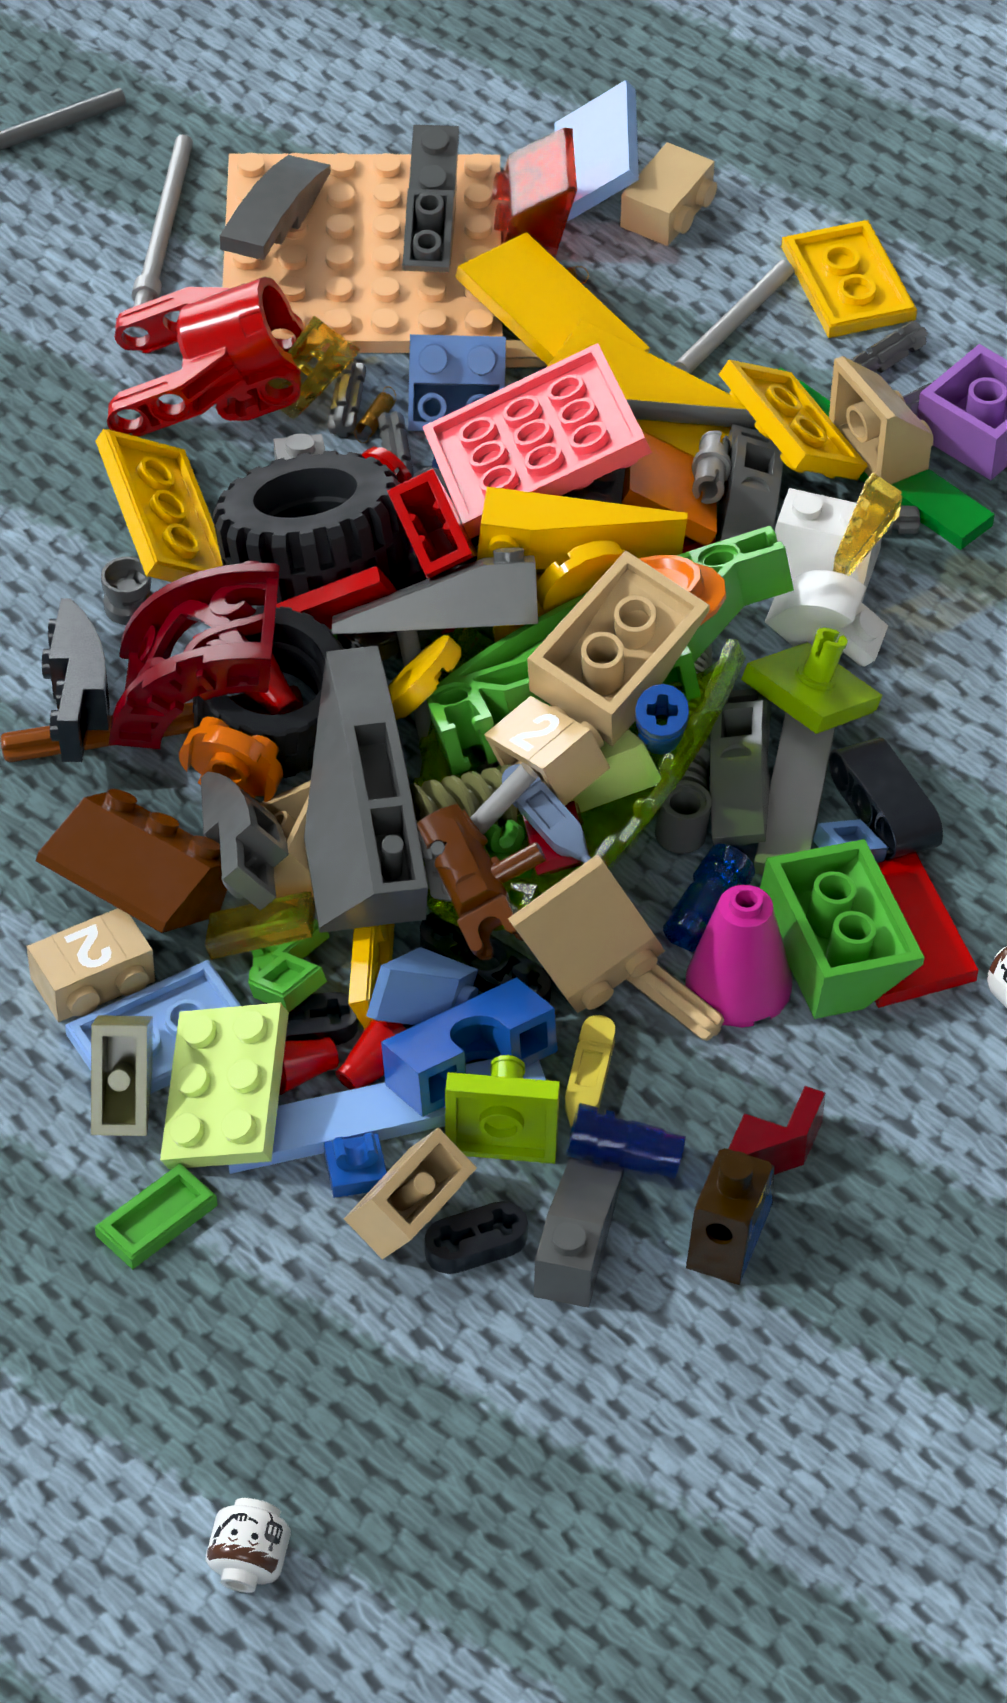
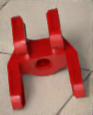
M266 276L230 289L229 287H186L121 312L116 318L114 337L120 347L125 350H142V353L147 354L178 342L183 356L181 370L120 391L108 406L107 425L109 429L128 435L132 433V436L140 437L199 416L215 404L218 414L223 419L228 421H249L296 403L301 393V370L292 359V356L303 343L304 324L302 319L293 313L290 303L280 286L272 278ZM173 311L180 312L177 322L167 319L165 315ZM135 326L145 329L148 334L143 337H132L127 335L124 330ZM281 328L290 330L295 335L283 340L275 338L271 332ZM282 378L288 380L292 385L284 389H277L271 387L268 381ZM166 394H175L180 396L183 401L179 404L171 405L162 402L159 397ZM131 409L137 411L142 416L129 420L120 417L117 412Z

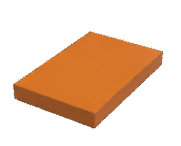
M643 432L652 453L640 458L634 465L625 469L622 504L688 513L685 537L704 546L710 545L717 534L716 502L712 504L701 502L703 491H701L698 499L694 497L692 492L693 482L695 481L692 473L694 457Z

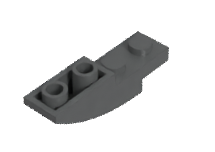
M413 124L403 271L450 272L457 193L459 126Z
M735 424L732 425L728 435L731 442L728 453L731 461V471L728 479L724 482V494L717 507L716 542L767 526H771L773 529L783 467V461L780 458L782 452L772 440L763 436L759 431Z
M755 689L719 692L718 703L712 706L710 797L712 800L711 825L714 847L727 845L746 846L751 843L766 842L770 775L767 761L772 702Z
M208 771L201 777L203 835L220 844L221 878L226 889L237 899L243 900L246 898L259 910H262L276 898L274 867L289 855L282 826L268 809L230 778L220 773Z

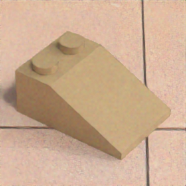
M625 550L527 658L529 691L551 706L561 708L570 718L578 723L588 722L597 730L603 741L613 747L636 721L635 708L640 695L649 687L663 683L710 611V605Z
M598 854L508 918L577 1013L586 1008L592 1010L604 1004L613 995V988L630 976L631 978H637L647 973L656 965L657 957L665 952L652 930Z

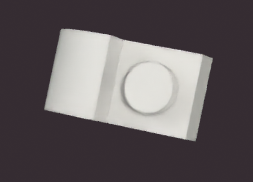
M809 571L792 579L794 591L774 597L765 623L793 647L806 642L813 645L816 631L819 628H831L840 632L835 641L836 643L842 635L847 638L848 643L843 652L859 666L865 667L876 660L888 625L861 602L866 586L856 579L834 571Z

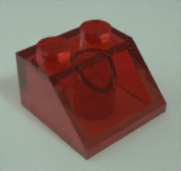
M563 127L509 154L503 173L496 172L492 187V199L499 200L500 203L497 204L495 210L494 230L501 231V244L527 232L549 254L556 257L577 192L572 128Z

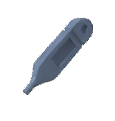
M520 764L512 765L504 771L502 783ZM538 776L513 805L519 809V812L557 854L573 857L586 863L591 857L587 850L585 836L580 823Z

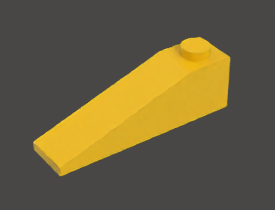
M487 486L480 526L477 560L494 557L493 550L523 548L524 556L534 555L536 575H542L547 567L555 561L561 566L564 562L570 560L567 553L573 548L592 541L606 540L618 543L622 550L628 551L638 559L655 555L682 554L688 513Z

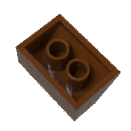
M109 789L104 793L84 797L39 850L35 860L161 933L216 917L220 912L227 893L221 878V852L218 842L204 836H193L179 828V822L175 818L164 813L148 811L137 804L135 796L118 789Z

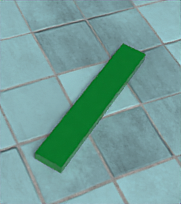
M797 378L829 417L830 400ZM930 469L881 489L877 487L865 472L858 478L896 506L918 507L920 522L960 550L993 526L995 515L993 512Z

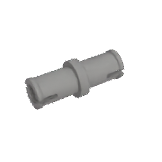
M715 430L702 435L699 442V452L695 455L692 463V473L695 478L692 492L694 497L698 499L701 491H703L701 502L705 504L715 503L722 498L724 482L728 479L731 471V461L728 456L731 442L728 436L725 435L721 443L722 432Z

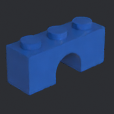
M516 977L381 1041L385 1085L419 1115L424 1117L445 1106L447 1072L466 1074V1062L477 1059L493 1060L501 1055H510L521 1059L526 1067L557 1052L555 1008Z

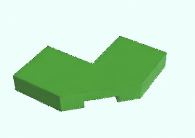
M288 909L252 938L253 967L249 970L248 984L255 999L267 1004L281 1002L286 1010L290 1012L327 982L322 967L303 959L330 937L328 932L319 933L317 919L293 909Z

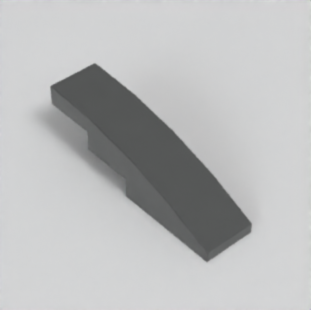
M287 155L273 165L255 183L219 235L220 250L265 260L274 243L282 245L291 228H300L331 173V165L292 155Z

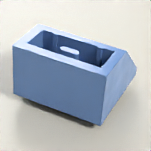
M410 334L408 431H424L423 426L504 388L506 337Z

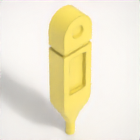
M603 1015L590 1016L584 1021L566 1089L565 1112L571 1128L568 1142L572 1145L577 1144L582 1128L598 1113L614 1049L615 1024L609 1017Z

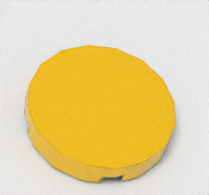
M592 541L577 546L568 552L570 560L564 562L561 566L558 565L557 561L552 563L537 582V600L543 611L547 613L588 592L625 550H622L619 544L614 541Z
M443 635L423 649L389 684L388 689L396 720L408 716L437 689L436 686L440 683L438 678L441 675L440 670L442 667L447 672L455 668L461 657V647L449 635Z

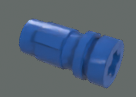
M666 684L653 685L644 690L637 700L635 708V720L639 732L637 737L643 741L647 750L651 753L659 755L668 754L675 750L682 740L688 723L689 707L687 699L680 690ZM656 720H666V725H657Z

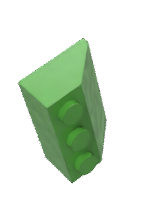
M865 839L766 858L760 889L765 891L772 900L789 967L814 1019L865 1009L923 965L925 957Z

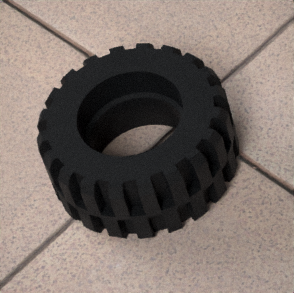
M324 451L323 454L311 455V452L297 454L296 458L287 460L280 458L271 461V465L263 468L258 466L248 471L246 477H238L231 482L228 490L222 492L213 512V522L222 565L242 564L246 561L278 564L280 569L277 604L374 566L378 567L388 579L396 577L405 564L411 550L410 540L387 490L400 484L398 477L379 460L373 457L365 459L361 454L349 452L346 455L339 454L337 451Z

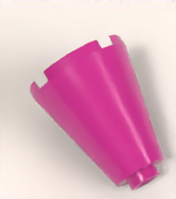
M751 885L734 886L721 895L687 967L685 982L686 987L722 1014L724 1018L722 1025L743 1028L754 1026L755 1021L769 1016L772 1019L779 1015L790 1000L793 985L792 974L772 900L765 891Z

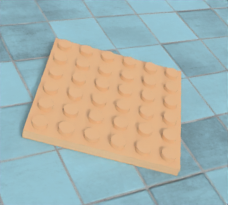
M229 154L226 224L255 183L273 165L287 155L331 165V173L300 228H291L282 245L274 243L265 260L224 251L222 287H229L230 289L265 276L272 278L280 286L290 303L293 313L297 314L304 324L303 343L295 353H410V334L503 337L502 322L455 278L459 265L501 245L500 155L458 154L450 272L446 273L403 271L411 154ZM281 328L271 332L275 338L283 340L295 335L290 330Z

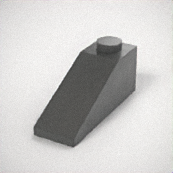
M573 1157L569 1158L547 1213L538 1246L534 1270V1297L587 1308L590 1307L624 1175V1167Z

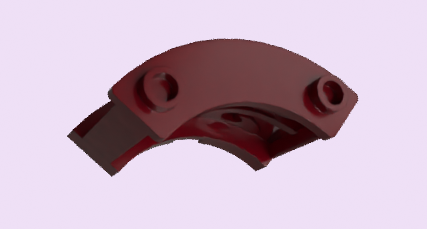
M246 561L242 564L202 570L167 584L153 593L138 607L127 623L121 639L119 657L128 659L125 691L117 702L112 715L108 745L160 749L161 740L166 729L183 712L184 703L192 698L200 696L205 701L234 693H268L280 569L278 564ZM264 605V613L253 616L256 609L252 606ZM200 621L211 627L192 639L183 653L171 657L176 642L193 624ZM262 633L261 642H249L245 637Z

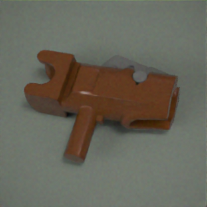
M458 804L441 808L420 820L417 824L419 829L418 835L430 894L438 901L453 903L460 918L457 922L473 954L481 960H489L494 956L490 937L493 930L498 926L503 925L506 931L514 934L520 941H524L508 920L519 909L511 901L503 884L546 861V857L539 844L534 842L500 861L496 856L490 857L485 848L488 842L487 837L480 832L466 810H462Z

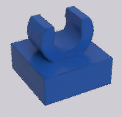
M368 1132L360 1137L347 1139L336 1137L334 1141L324 1142V1156L333 1198L368 1193L387 1173L378 1134Z

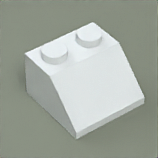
M789 488L776 523L775 533L777 541H781L786 548L791 578L793 579L809 571L828 570L850 576L866 586L867 589L881 548L885 509Z

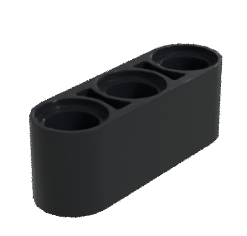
M884 738L870 739L833 749L830 752V774L837 790L857 818L861 819L888 847L886 853L888 859H896L935 848L942 844L943 828L936 808Z

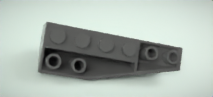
M378 646L326 651L304 832V843L319 933L426 920L427 879L403 751Z

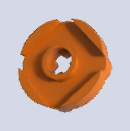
M205 717L198 727L191 729L179 751V761L186 772L190 765H192L201 774V777L208 771L220 773L230 778L253 798L255 796H264V802L270 801L273 798L283 777L282 766L276 759L279 748L272 740L260 735L251 737L230 728L224 721L215 717ZM201 777L198 781L199 785H201Z

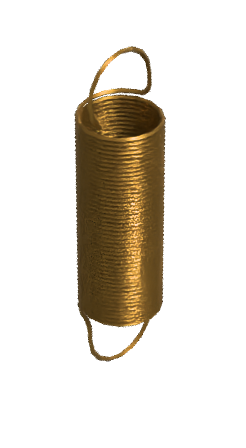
M384 389L383 392L378 394L356 425L355 431L357 430L359 434L368 425L372 430L369 437L373 436L379 427V416L384 412L389 413L394 406L395 401L393 397L385 393Z

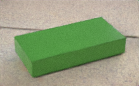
M179 1163L95 1226L96 1237L133 1270L217 1207V1196Z

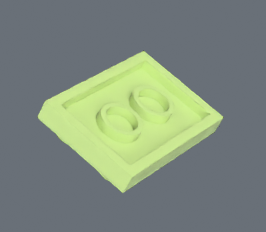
M281 1002L179 1012L160 1161L168 1169L174 1168L179 1163L185 1168L272 1161L289 1012Z

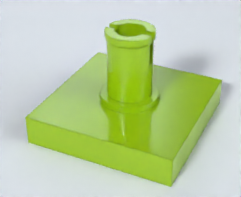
M819 628L816 631L813 645L806 642L748 662L741 678L742 681L815 734L873 713L877 710L883 696L838 664L848 640L842 635L836 643L835 641L840 632L831 628Z
M501 1055L491 1061V1076L447 1072L445 1135L465 1156L555 1164L560 1081L524 1079L525 1063L521 1059L510 1055Z

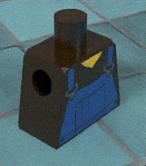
M727 1148L718 1151L695 1206L686 1269L740 1285L773 1205L774 1165L769 1161L749 1156L743 1152ZM719 1224L726 1226L731 1231L732 1239L727 1241L717 1239Z

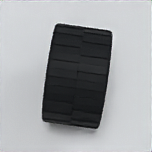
M256 606V612L253 616L264 613V606ZM276 607L272 653L282 672L291 674L304 681L317 696L304 707L280 715H265L249 711L236 704L228 695L214 697L205 701L200 696H196L193 698L194 727H198L205 717L218 718L224 721L230 728L251 737L260 735L272 740L279 748L276 759L282 766L284 778L296 776L297 773L302 771H309L313 766L326 651L343 650L341 642L333 636L332 630L325 624L316 621L313 616L305 612L294 611L289 607ZM262 633L245 637L249 642H261Z

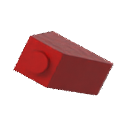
M433 468L387 490L427 579L477 556L475 547L461 522L458 512Z

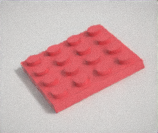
M598 343L423 426L453 503L470 539L480 535L487 486L562 496L573 490L584 489L594 480L617 469L628 468L634 465L640 458L652 453Z

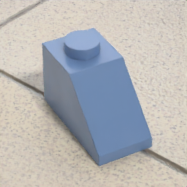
M419 947L381 965L366 1016L380 1021L417 1025L478 996V988L473 987L478 969Z

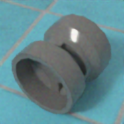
M119 557L108 562L101 571L104 611L108 618L121 625H127L133 613L152 595L150 590L151 577L145 575L140 559L135 557Z

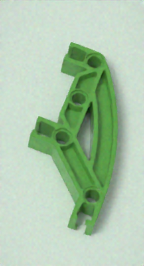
M771 526L677 555L690 559L694 563L713 568L724 578L726 586V600L716 615L698 627L662 683L667 685L678 681L683 686L687 701L701 697L694 662L744 606L794 591L786 548L781 541H777L776 533ZM586 593L539 616L538 624L523 625L495 642L449 674L436 686L437 689L426 699L438 746L452 775L466 772L471 768L468 756L463 758L461 749L469 748L476 744L483 745L488 764L498 761L484 734L527 698L532 696L551 706L529 691L527 658Z

